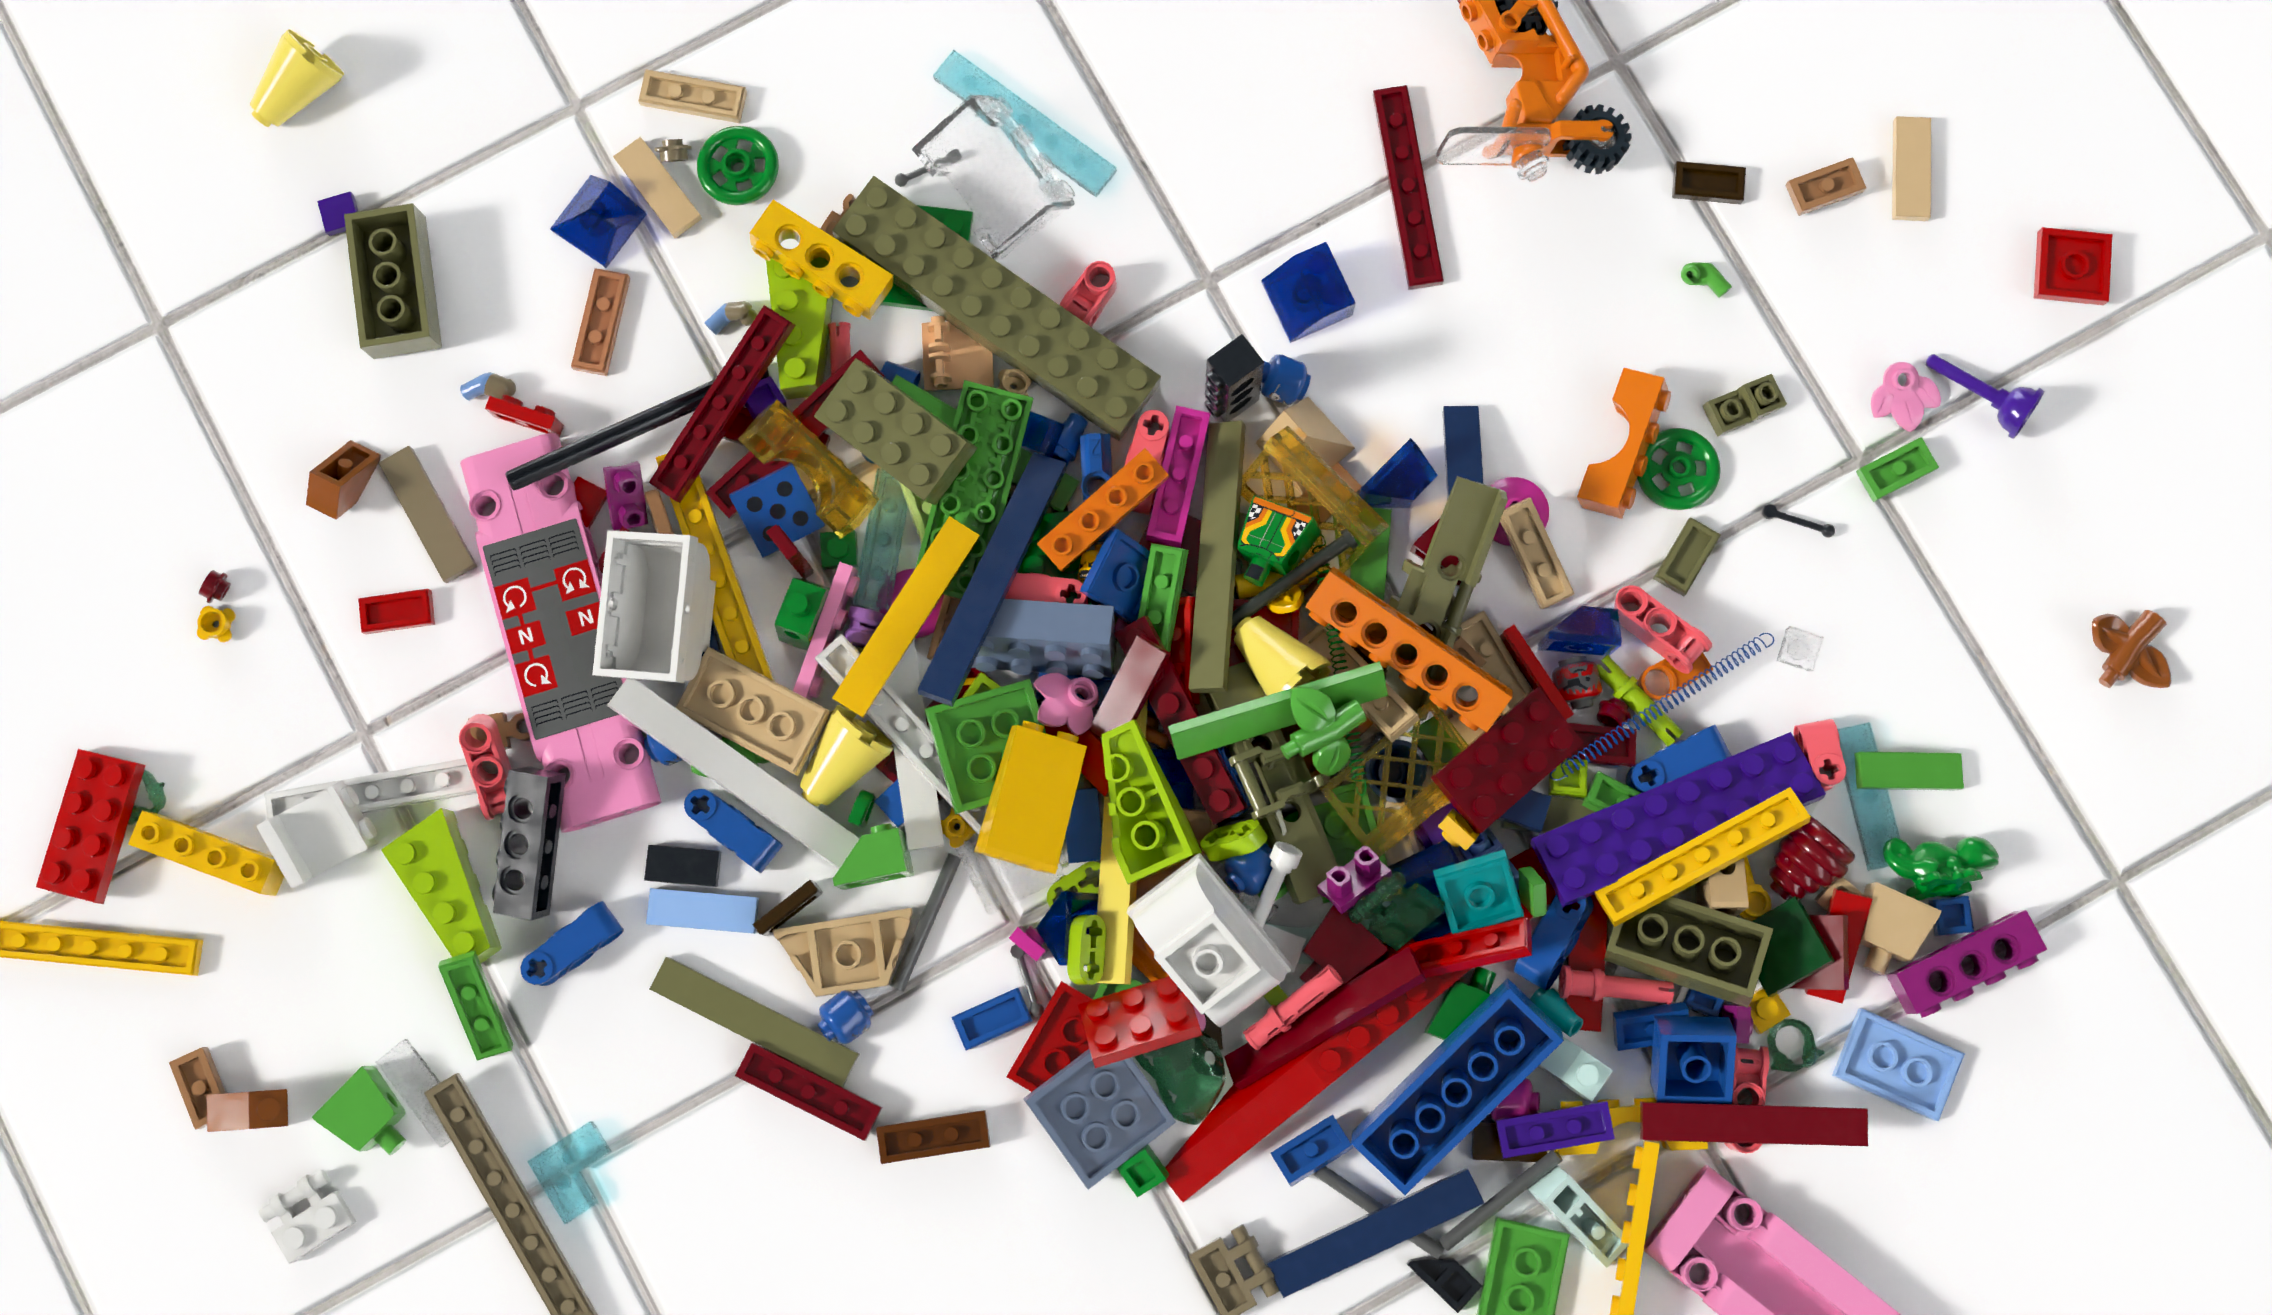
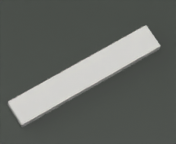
M913 640L887 683L927 725L923 696L918 693V687L921 682L915 641ZM893 744L908 851L944 846L937 791Z
M462 758L264 793L266 815L267 819L341 781H344L346 786L352 787L359 799V805L357 806L362 814L477 794L466 759Z

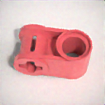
M1095 261L1088 265L1075 285L1065 294L1059 305L1092 327L1117 289L1113 267L1104 261ZM1099 274H1104L1110 278L1109 282L1103 287L1094 286L1091 283L1092 279Z
M1827 719L1795 725L1793 731L1794 738L1810 764L1816 779L1819 780L1824 791L1832 789L1846 775V765L1840 747L1838 729L1834 720ZM1823 767L1824 771H1831L1832 776L1828 778L1827 774H1820L1819 769Z

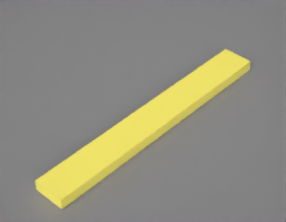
M1148 699L1136 720L1145 738ZM1104 797L1097 916H1100L1105 923L1106 942L1103 975L1097 983L1131 985L1134 922L1127 914V908L1136 901L1137 881L1130 884L1126 883L1113 853L1111 839L1113 838L1111 816H1109L1108 808L1110 800L1109 797Z

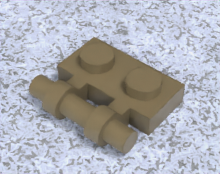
M1244 1224L1231 1230L1237 1242L1232 1248L1227 1249L1224 1241L1219 1237L1189 1254L1220 1315H1240L1256 1306L1257 1302L1251 1290L1258 1286H1261L1267 1298L1280 1291L1273 1279L1274 1274L1266 1266L1257 1250L1259 1244L1254 1235H1249ZM1243 1255L1254 1273L1246 1279L1243 1278L1234 1262Z

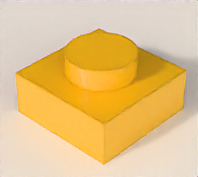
M1454 808L1438 825L1443 830L1441 834L1447 842L1457 848L1461 846L1465 851L1479 836Z
M1763 987L1754 992L1749 1007H1751L1753 1028L1757 1034L1764 1033L1791 1015L1778 994L1774 997H1768Z

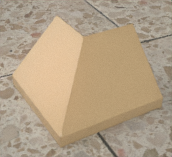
M1309 397L1285 409L1256 442L1257 446L1302 494L1337 462H1341L1355 449L1354 445Z

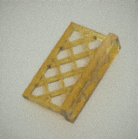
M1286 426L1267 441L1263 446L1264 450L1242 475L1241 496L1249 504H1251L1252 498L1255 495L1274 503L1287 504L1288 508L1296 511V505H1309L1310 516L1314 517L1321 530H1334L1335 539L1339 538L1342 535L1341 531L1346 528L1361 544L1354 549L1349 547L1338 555V570L1345 574L1390 525L1289 426ZM1270 455L1282 464L1283 473L1270 472L1268 461ZM1251 478L1262 479L1264 495H1257L1247 485ZM1271 480H1284L1286 496L1273 495ZM1293 481H1299L1307 489L1308 498L1295 497ZM1318 506H1324L1333 515V523L1320 522ZM1322 536L1317 538L1314 546L1304 556L1305 560L1314 555L1312 552L1314 547L1323 544ZM1327 545L1317 547V548H1315L1313 551H1314V552H1319L1321 549H1323V548L1326 547ZM1321 567L1320 570H1331V567Z
M1431 700L1419 708L1416 713L1419 719H1421L1431 711L1439 722L1437 736L1419 734L1420 720L1413 725L1412 733L1405 732L1401 735V737L1412 738L1409 759L1391 757L1392 742L1385 736L1356 759L1364 758V761H1357L1351 764V766H1362L1370 759L1384 760L1382 781H1366V784L1381 786L1379 807L1360 805L1361 796L1358 795L1356 789L1354 804L1343 803L1334 794L1332 789L1342 781L1356 782L1357 790L1361 794L1364 781H1354L1351 779L1352 777H1349L1352 774L1350 771L1353 769L1349 765L1327 782L1325 786L1320 788L1327 800L1361 842V847L1368 846L1378 857L1382 856L1449 801L1433 780L1426 787L1413 785L1415 764L1434 766V775L1440 767L1446 764L1441 763L1443 742L1455 743L1461 751L1468 745L1440 707ZM1444 730L1451 738L1444 737ZM1418 739L1437 741L1434 762L1416 760ZM1383 748H1385V756L1376 755ZM1390 761L1409 763L1407 784L1388 782ZM1357 768V773L1364 772V768ZM1358 775L1357 778L1353 779L1363 780V775ZM1387 787L1406 789L1405 804L1399 809L1385 808ZM1420 790V792L1412 798V791ZM1345 807L1353 808V816ZM1360 809L1378 811L1377 827L1367 835L1358 825ZM1385 812L1393 813L1387 819L1384 820Z

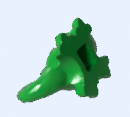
M1977 836L1961 839L1955 849L1939 842L1926 841L1919 844L1912 851L1907 842L1899 838H1892L1886 841L1883 847L1884 859L1892 871L1915 883L1906 890V895L1918 901L1935 896H1950L1952 898L1971 892L1972 885L1970 882L1983 879L1982 871L1992 870L1999 864V855L1993 845L1986 839Z

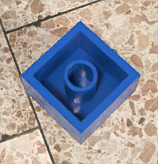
M1654 1016L1650 1084L1656 1102L1732 1104L1737 1035L1729 1017Z

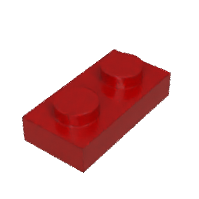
M503 395L502 399L489 396L485 409L493 417L544 434L556 433L560 438L564 425L555 417L556 412L539 405H536L533 410L522 406L523 402L508 395Z

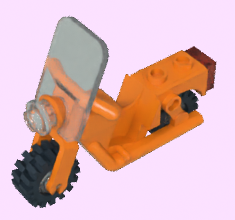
M1457 0L1462 17L1474 33L1479 48L1484 52L1489 63L1492 64L1491 68H1522V76L1515 83L1506 98L1507 109L1501 127L1463 126L1450 130L1436 152V161L1442 165L1512 166L1513 168H1518L1517 176L1520 180L1528 179L1529 182L1540 179L1548 172L1546 168L1551 162L1548 157H1567L1569 161L1575 158L1577 162L1574 167L1579 169L1581 165L1586 166L1584 172L1589 174L1594 168L1596 174H1602L1604 170L1606 172L1612 170L1628 151L1631 145L1629 142L1632 139V133H1627L1630 129L1629 123L1621 124L1624 119L1621 113L1615 117L1612 115L1615 111L1612 107H1609L1605 112L1603 111L1604 105L1598 104L1595 109H1593L1592 105H1589L1584 111L1581 109L1573 120L1556 121L1580 89L1589 73L1586 60L1557 10L1558 1ZM1547 29H1549L1552 35H1547Z

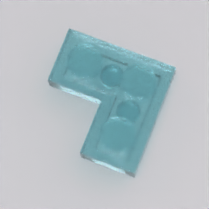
M589 1121L527 1161L564 1225L599 1204L581 1171L612 1151L594 1121Z

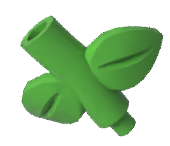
M1306 687L1292 689L1290 696L1291 710L1296 723L1301 729L1290 734L1291 741L1280 747L1286 759L1298 753L1304 757L1313 752L1312 760L1315 768L1321 774L1331 776L1340 771L1350 758L1351 748L1344 736L1364 723L1366 715L1355 699L1348 701L1335 710L1331 698L1324 692Z

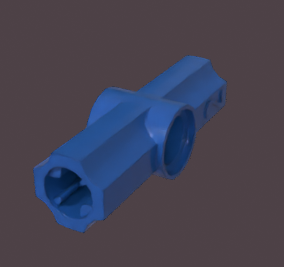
M1089 433L1080 435L1083 502L1091 496L1088 492V486L1093 480L1100 479L1107 482L1113 476L1110 434ZM1105 534L1098 542H1104L1107 534Z

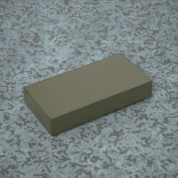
M1689 517L1653 579L1684 597L1721 534Z

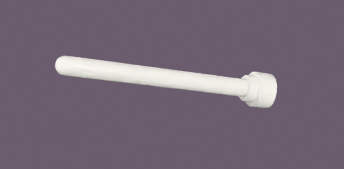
M1278 841L1274 844L1270 854L1272 870L1252 915L1262 929L1285 875L1290 874L1292 869L1297 868L1303 855L1298 848L1285 842Z

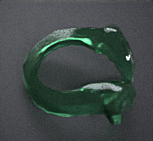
M144 770L142 780L148 793V798L154 807L148 809L134 805L128 825H133L138 821L142 810L158 814L166 804V795L163 790L165 783H158L153 774L148 770Z
M1784 1019L1769 1030L1767 1045L1773 1059V1063L1770 1066L1771 1070L1796 1072L1801 1068L1813 1066L1818 1058L1825 1054L1824 1050L1817 1048L1810 1027L1803 1021ZM1785 1026L1796 1027L1804 1037L1803 1063L1795 1064L1791 1059H1788L1776 1046L1775 1038L1777 1032Z

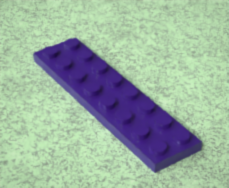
M1789 732L1723 759V761H1718L1531 839L1530 844L1562 907L1594 895L1596 891L1617 882L1621 877L1791 787L1804 807L1822 800L1826 793L1819 780L1816 779L1794 736Z

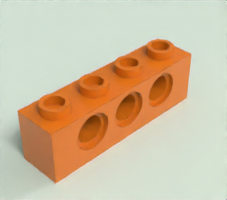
M1144 448L1043 537L1037 545L1058 569L1064 572L1084 552L1107 534L1110 528L1116 526L1167 481L1169 474L1149 451Z

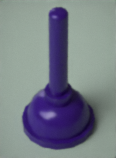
M1931 354L1926 360L1927 367L1992 402L1991 406L1998 410V422L2003 429L2009 432L2008 437L2015 439L2045 393L2041 388L2034 390L2029 387H2018L2011 392L2003 388L1998 390L1935 354Z

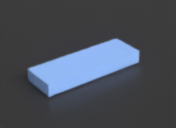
M650 888L646 924L756 934V929L752 924L757 921L759 898Z

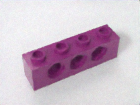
M2027 910L2013 911L1886 974L1905 1013L1920 1014L1921 1018L1941 1010L1942 1007L1939 1003L1951 997L1955 1002L1974 993L1972 987L1983 981L1987 986L2007 977L2004 972L2005 970L2017 966L2018 970L2033 965L2039 961L2037 955L2048 949ZM1998 940L2002 941L2006 947V954L2003 959L1998 958L1994 952V945ZM1965 956L1970 957L1974 963V970L1970 975H1967L1962 969V960ZM1933 972L1938 973L1942 979V986L1937 992L1929 984V977Z

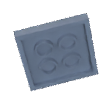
M1090 1049L1023 1098L1088 1190L1176 1123L1132 1058L1095 1069Z

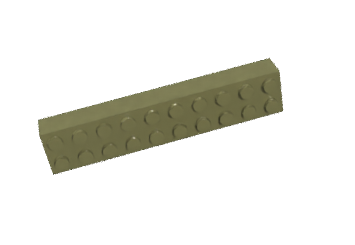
M874 175L832 230L834 238L891 273L895 285L908 292L912 297L939 316L945 317L946 321L1006 363L1026 373L1029 379L1118 441L1122 439L1160 386L1161 376Z

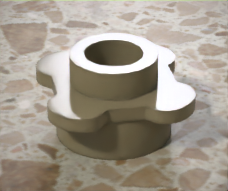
M683 139L663 140L662 147L654 148L655 152L660 153L661 162L689 160L687 150H692V146L683 145Z

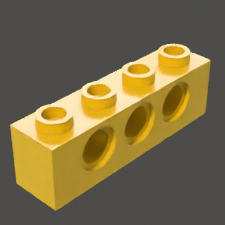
M774 199L749 232L750 243L753 246L752 249L757 255L768 261L772 258L783 265V270L791 277L798 280L802 277L813 284L812 287L817 293L825 298L832 296L843 303V308L855 317L862 315L870 320L893 287V275ZM786 239H794L799 245L793 249H786L781 246V243ZM821 257L825 258L829 264L823 268H816L811 265V261ZM852 276L859 283L854 287H846L840 281L844 277Z
M142 810L128 842V845L258 894L277 896L284 879V875L273 856L157 813Z

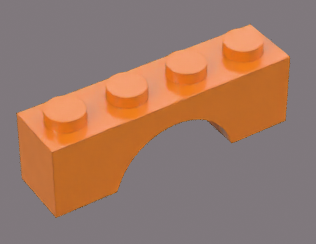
M1623 368L1612 401L1616 412L1629 423L1628 439L1621 451L1611 459L1601 463L1588 464L1577 495L1582 508L1620 519L1623 518L1626 509L1632 508L1636 497L1634 485L1637 476L1642 477L1645 473L1648 463V456H1645L1649 443L1654 444L1656 442L1660 425L1657 423L1660 412H1666L1671 399V391H1668L1664 377Z

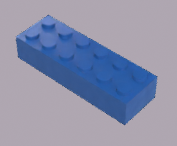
M1507 978L1352 1131L1351 1144L1399 1191L1406 1195L1564 1041L1562 1029Z

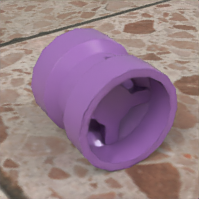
M851 606L848 613V619L850 620L849 628L844 631L843 636L853 646L864 649L885 615L875 610Z

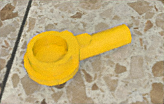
M1746 856L1744 857L1749 908L1740 913L1739 916L1745 920L1753 921L1770 911L1772 903L1768 892L1762 888V885L1755 884L1748 857Z

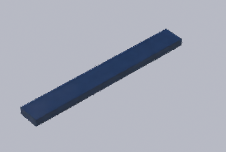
M1033 452L918 687L919 695L953 707L1067 470L1066 462Z

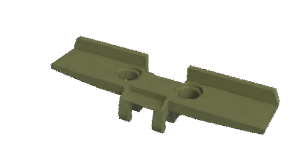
M1459 476L1455 480L1423 565H1418L1412 560L1405 558L1401 570L1409 574L1402 595L1400 598L1391 595L1389 601L1390 606L1419 626L1423 623H1429L1433 628L1432 635L1452 649L1457 636L1461 635L1462 628L1460 625L1474 587L1482 579L1480 573L1508 501L1504 490ZM1454 555L1458 558L1459 562L1457 565L1451 564L1447 568H1440L1441 562L1446 556ZM1460 580L1461 583L1447 621H1443L1456 584ZM1402 644L1397 648L1399 656L1405 660H1411L1417 656V650L1411 644ZM1388 665L1384 671L1386 683L1418 714L1419 721L1426 720L1432 705V701L1429 699L1431 694L1420 686L1417 689H1413L1399 678L1401 673ZM1432 665L1427 669V673L1431 679L1440 681L1445 668L1441 665Z
M1246 661L1229 667L1227 692L1204 693L1212 712L1265 696ZM1281 729L1226 746L1231 756L1228 759L1230 766H1235L1254 810L1251 813L1254 821L1258 820L1265 831L1269 847L1273 849L1275 842L1280 841L1295 846L1303 853L1297 868L1292 869L1290 874H1286L1283 880L1292 902L1300 905L1321 896L1317 891V885L1326 880V873L1338 865L1309 794L1325 786L1321 774L1313 778L1311 777L1305 761L1299 753L1289 759L1285 758L1280 747L1286 744ZM1257 737L1264 738L1269 743L1270 750H1264L1260 746L1254 748L1251 744L1252 740ZM1249 763H1254L1271 803L1268 806ZM1285 804H1292L1298 810L1297 821L1287 822L1283 819L1281 810L1285 807Z

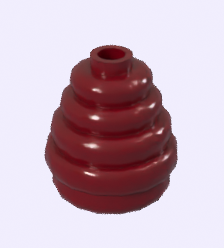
M1811 816L1810 823L1787 834L1788 836L1779 842L1781 851L1774 856L1773 860L1776 865L1769 869V876L1773 880L1769 886L1784 900H1787L1790 896L1803 899L1807 892L1810 894L1816 893L1820 886L1829 887L1835 878H1843L1849 871L1847 865L1855 860V854L1836 835Z

